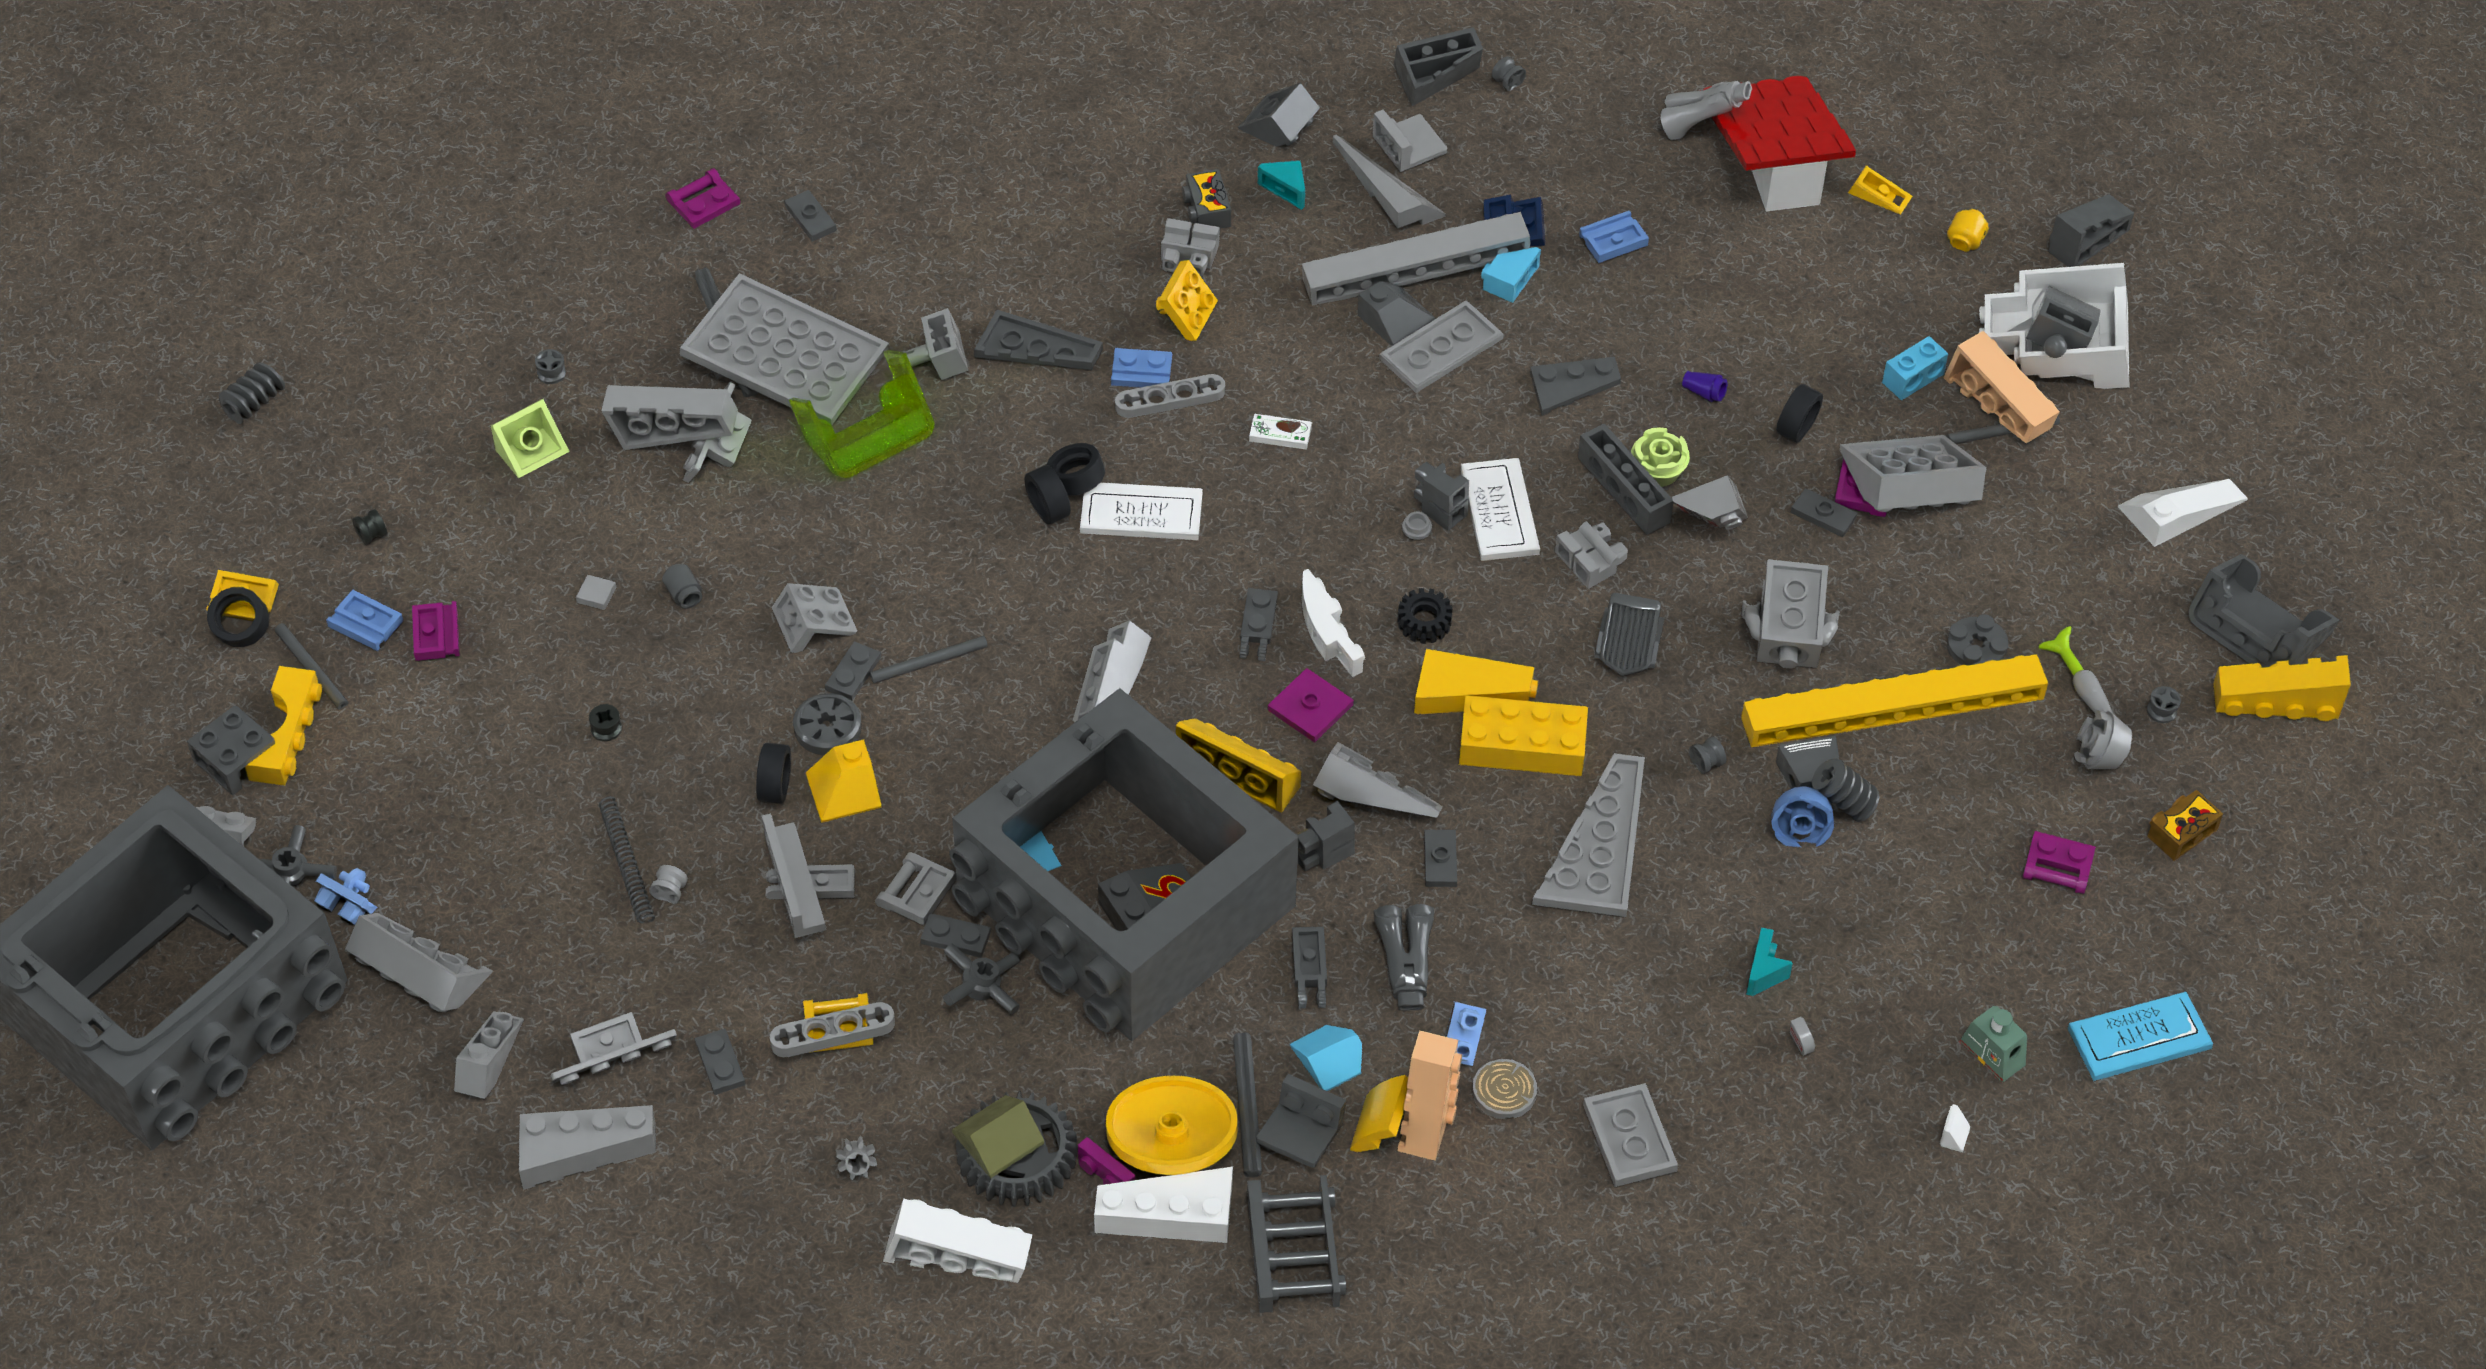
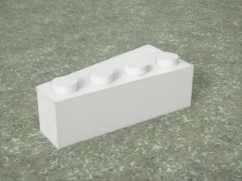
M1233 1167L1098 1185L1094 1212L1095 1233L1227 1243Z

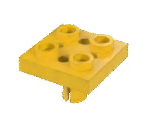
M1185 260L1179 262L1162 295L1157 298L1156 308L1160 310V314H1168L1186 340L1196 341L1218 300L1191 262Z

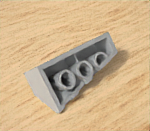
M379 913L358 917L345 950L355 955V959L359 963L374 967L380 971L379 974L383 978L401 984L408 994L423 998L429 1002L428 1005L432 1009L439 1012L458 1009L493 972V970L485 966H481L477 970L467 965L469 958L459 953H456L454 956L439 951L440 944L431 939L413 938V930Z

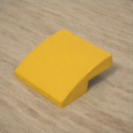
M1406 1075L1388 1079L1375 1086L1366 1095L1350 1147L1351 1151L1362 1152L1379 1149L1381 1139L1396 1137L1403 1116L1408 1090V1077Z

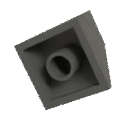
M1300 82L1267 94L1238 126V129L1275 147L1283 144L1289 146L1299 138L1298 133L1300 130L1313 122V116L1320 108Z

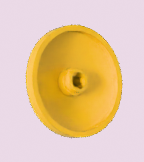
M1160 1076L1140 1081L1122 1091L1113 1100L1106 1116L1107 1140L1115 1154L1121 1160L1137 1169L1163 1175L1186 1174L1213 1165L1230 1151L1235 1143L1238 1132L1237 1112L1231 1099L1216 1086L1206 1081L1186 1076Z

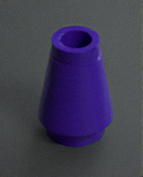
M1687 371L1684 375L1682 386L1710 402L1714 400L1720 402L1726 394L1728 382L1719 374Z

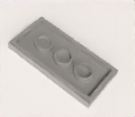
M1466 300L1381 352L1379 359L1417 393L1501 341L1504 334Z

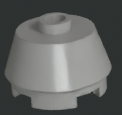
M2095 710V717L2093 719L2087 717L2078 733L2077 739L2082 741L2080 752L2074 753L2076 761L2083 763L2087 769H2117L2130 752L2132 741L2131 729L2111 711L2102 712Z

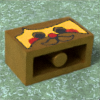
M2195 790L2187 797L2185 795L2180 796L2166 812L2160 811L2154 815L2149 823L2151 827L2148 838L2175 861L2216 832L2223 813L2199 791Z

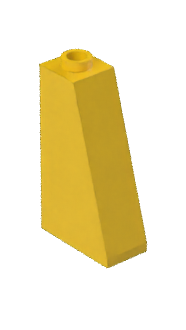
M1426 649L1415 697L1414 713L1464 712L1465 695L1529 701V698H1536L1538 680H1533L1534 667Z

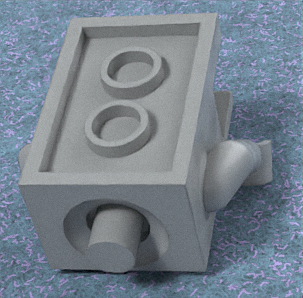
M1767 560L1761 602H1757L1756 605H1749L1743 600L1741 613L1751 637L1758 640L1757 662L1776 663L1783 668H1795L1796 666L1817 668L1822 647L1829 644L1838 629L1840 613L1838 610L1834 614L1825 611L1827 565Z

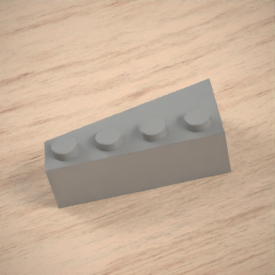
M608 385L601 411L622 448L630 450L730 436L733 433L738 409L727 389Z
M652 1105L520 1114L519 1174L523 1190L535 1187L539 1183L550 1180L553 1182L564 1179V1176L582 1171L585 1173L595 1170L599 1166L610 1163L616 1164L656 1152V1122Z

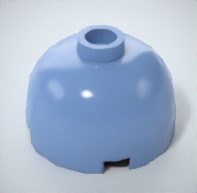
M1807 786L1794 787L1785 791L1774 804L1771 814L1772 828L1778 841L1784 845L1801 847L1796 842L1798 841L1816 843L1817 847L1822 845L1831 836L1834 829L1832 805L1827 797L1818 790ZM1810 833V836L1799 840L1793 834L1804 835Z

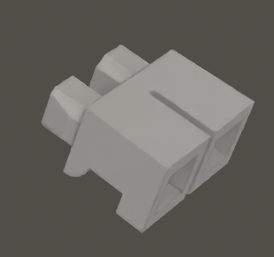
M1167 218L1165 235L1161 242L1162 269L1174 272L1180 261L1189 260L1202 277L1206 268L1211 269L1219 247L1220 227L1195 223L1192 231V222Z
M1587 521L1576 532L1569 534L1568 531L1558 534L1555 553L1570 569H1573L1572 572L1588 589L1614 575L1617 571V565L1627 559L1628 550L1622 542H1617L1611 546L1606 543L1611 540V532L1604 522L1591 526Z

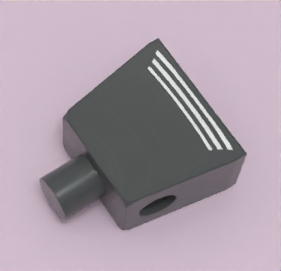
M1836 736L1779 745L1776 763L1790 788L1800 786L1813 788L1812 779L1817 768L1827 760L1839 759Z

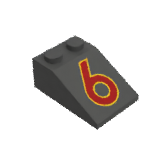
M1182 863L1124 871L1098 883L1099 904L1115 929L1124 931L1139 921L1191 877Z

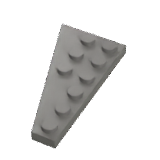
M1613 754L1599 779L1598 786L1586 802L1585 809L1581 816L1577 818L1559 850L1558 857L1553 866L1549 868L1540 889L1536 891L1532 905L1626 917L1645 757Z

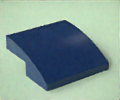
M1506 195L1484 200V220L1521 212L1530 235V246H1545L1544 211L1541 197L1513 202L1512 196Z

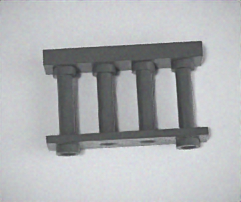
M1320 1175L1319 1192L1268 1195V1192H1262L1261 1180L1247 1181V1202L1259 1313L1273 1312V1300H1279L1281 1296L1331 1293L1333 1307H1340V1295H1346L1345 1275H1338L1330 1208L1335 1207L1334 1187H1328L1327 1175ZM1321 1205L1322 1221L1271 1224V1221H1265L1264 1212H1269L1271 1208ZM1324 1234L1326 1250L1276 1254L1274 1250L1268 1251L1267 1241H1273L1275 1237ZM1328 1263L1330 1279L1278 1283V1280H1271V1271H1275L1276 1267Z

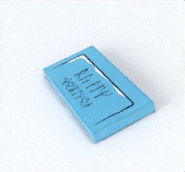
M2187 992L2069 1023L2067 1028L2093 1081L2212 1049L2213 1042Z

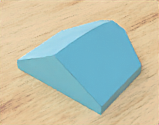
M1325 1025L1290 1044V1047L1323 1090L1329 1091L1361 1074L1362 1042L1352 1029Z

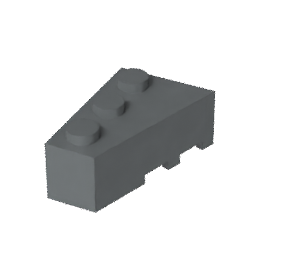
M1474 27L1397 45L1394 67L1411 105L1418 104L1480 67L1483 47Z

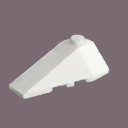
M2230 479L2143 493L2118 505V508L2155 547L2247 501L2248 498Z

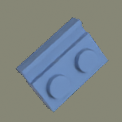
M1630 211L1581 227L1579 232L1580 238L1585 240V245L1598 263L1648 246L1649 237L1637 220H1633Z
M1115 348L1111 385L1146 387L1169 382L1172 352Z
M352 590L335 609V614L332 617H328L326 621L329 628L378 651L380 649L379 645L383 641L386 642L403 622L402 613Z

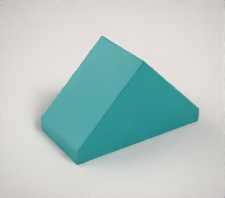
M1301 160L1261 163L1258 166V185L1301 210L1305 207V184Z

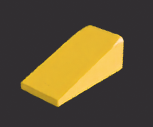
M1865 166L1848 192L1853 196L1900 215L1912 198V195L1868 166ZM1896 195L1904 198L1900 206L1893 203Z

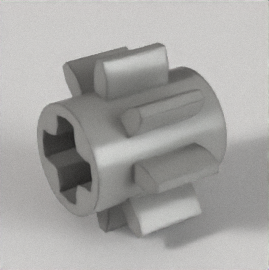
M862 1136L857 1141L850 1142L847 1138L844 1139V1149L836 1150V1157L842 1160L838 1163L839 1172L847 1169L851 1180L855 1178V1175L863 1174V1176L868 1177L867 1170L869 1166H877L876 1158L870 1156L875 1152L874 1145L865 1146ZM857 1154H860V1155L862 1156V1157H858V1158L856 1159V1162H852V1161H851V1159H855V1158H856V1155H857Z

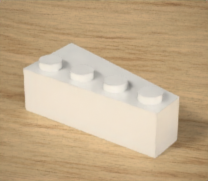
M903 1199L891 1227L883 1262L894 1263L896 1257L911 1260L910 1266L924 1268V1264L934 1263L940 1264L946 1272L962 1273L966 1269H972L973 1276L1018 1283L1025 1270L1032 1234L1025 1233L1017 1227H1004L993 1224L985 1218L964 1216L953 1209L932 1207L921 1200Z

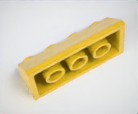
M1196 718L1177 723L1176 735L1254 800L1282 813L1301 787V771L1293 764L1284 763L1270 756L1265 750L1256 749L1244 743L1240 738L1230 736L1218 730L1214 725L1204 723Z

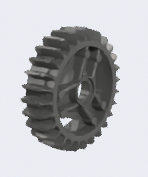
M1020 1090L1016 1098L1025 1102L1043 1139L1042 1129L1048 1128L1053 1133L1058 1142V1151L1049 1153L1044 1139L1042 1146L1000 1172L1022 1178H1007L995 1175L990 1179L959 1140L956 1142L957 1163L960 1166L962 1177L967 1179L968 1186L975 1185L977 1195L986 1190L988 1202L995 1195L999 1196L1000 1205H1003L1006 1198H1010L1013 1207L1016 1206L1018 1199H1023L1028 1206L1032 1196H1035L1041 1203L1042 1192L1044 1191L1052 1197L1054 1195L1053 1185L1062 1189L1064 1185L1063 1178L1070 1179L1071 1169L1075 1168L1078 1154L1076 1132L1073 1131L1072 1121L1067 1120L1066 1112H1058L1056 1102L1047 1106L1045 1096L1040 1101H1035L1033 1092L1029 1098H1023ZM994 1095L992 1096V1103L998 1100ZM984 1101L980 1103L981 1110L989 1106ZM971 1109V1117L980 1111Z

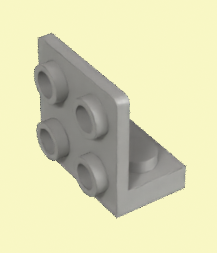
M1384 109L1374 113L1373 138L1400 172L1447 153V146L1421 114L1396 123L1393 118L1387 115Z
M787 583L772 606L789 649L794 653L803 651L814 633L851 636L857 632L842 595L836 587Z

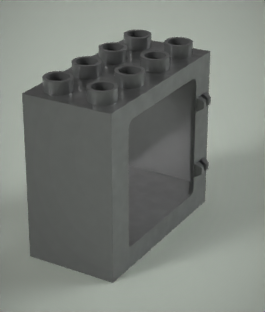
M1121 688L1117 689L952 818L954 848L949 851V855L956 868L957 883L952 886V893L962 909L971 916H977L982 911L988 914L997 922L995 925L996 933L1007 949L1017 955L1026 949L1041 961L1039 963V970L1045 981L1055 991L1064 993L1069 988H1072L1085 1000L1083 1003L1084 1011L1099 1030L1108 1033L1116 1027L1131 1041L1136 1039L1296 906L1298 836ZM1104 780L1206 865L1139 921L1124 931L1112 928L1020 848V846Z

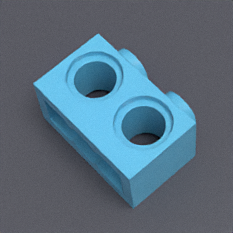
M1928 336L1886 362L1882 383L1900 400H1903L1944 375L1948 353Z

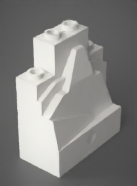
M2124 263L2019 271V282L2014 283L2013 293L1985 294V306H1981L1979 309L1980 323H1985V328H1979V333L1984 331L1998 344L1999 348L2006 355H2014L2015 363L2021 365V371L2025 375H2039L2040 378L2076 376L2094 382V388L2102 389L2130 387L2128 297ZM2048 286L2101 310L2098 325L2087 348L2067 349L2063 356L2051 358L2045 353L2043 346H2039L2033 341L2026 339Z

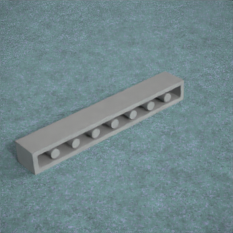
M1521 212L1506 214L1484 221L1451 227L1442 231L1422 234L1404 240H1397L1383 245L1303 263V282L1312 305L1344 300L1359 296L1360 293L1380 281L1403 286L1482 267L1487 263L1491 264L1498 254L1530 248V235Z

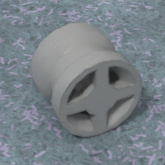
M662 865L656 873L657 880L653 881L649 890L654 898L675 904L681 897L680 889L685 887L688 877L685 872L675 866Z

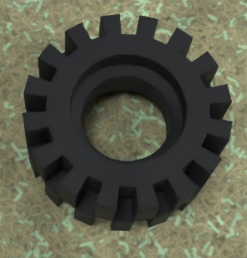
M1419 588L1418 594H1416L1415 590L1409 591V596L1405 594L1402 597V602L1400 601L1398 608L1399 630H1403L1405 637L1411 634V641L1416 642L1417 638H1421L1420 643L1426 644V639H1430V642L1434 643L1436 642V636L1441 640L1445 637V633H1449L1453 609L1448 597L1443 599L1444 594L1440 591L1435 595V589L1430 588L1429 593H1425L1424 588ZM1427 610L1433 612L1436 615V619L1421 621L1416 619L1414 614L1417 611Z

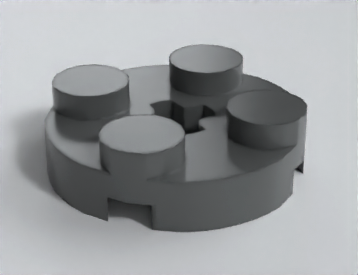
M1982 614L1978 617H1967L1954 623L1950 627L1947 649L1957 663L1968 666L1985 663L1989 660H2003L2009 643L2003 628L1995 623L1991 616ZM1973 639L1982 640L1983 647L1979 648L1978 645H1971Z

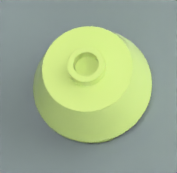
M1651 428L1646 430L1631 449L1632 455L1661 487L1675 482L1687 467L1690 459L1685 439L1682 436L1679 439L1675 435L1667 433V428Z

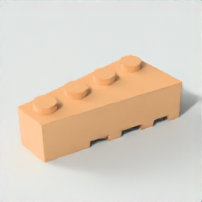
M1984 331L1957 346L1943 377L1949 384L1955 382L1961 387L1960 393L1967 398L1972 396L1981 402V409L1987 414L1995 413L1998 415L2000 424L2004 425L2025 443L2030 442L2052 428L2060 411Z
M1419 1031L1409 1069L1408 1090L1404 1103L1405 1114L1400 1131L1402 1137L1398 1145L1399 1152L1436 1161L1446 1124H1453L1457 1110L1455 1104L1459 1091L1457 1086L1462 1054L1457 1053V1039Z

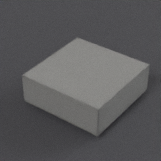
M587 575L576 596L577 603L605 610L616 589V582Z

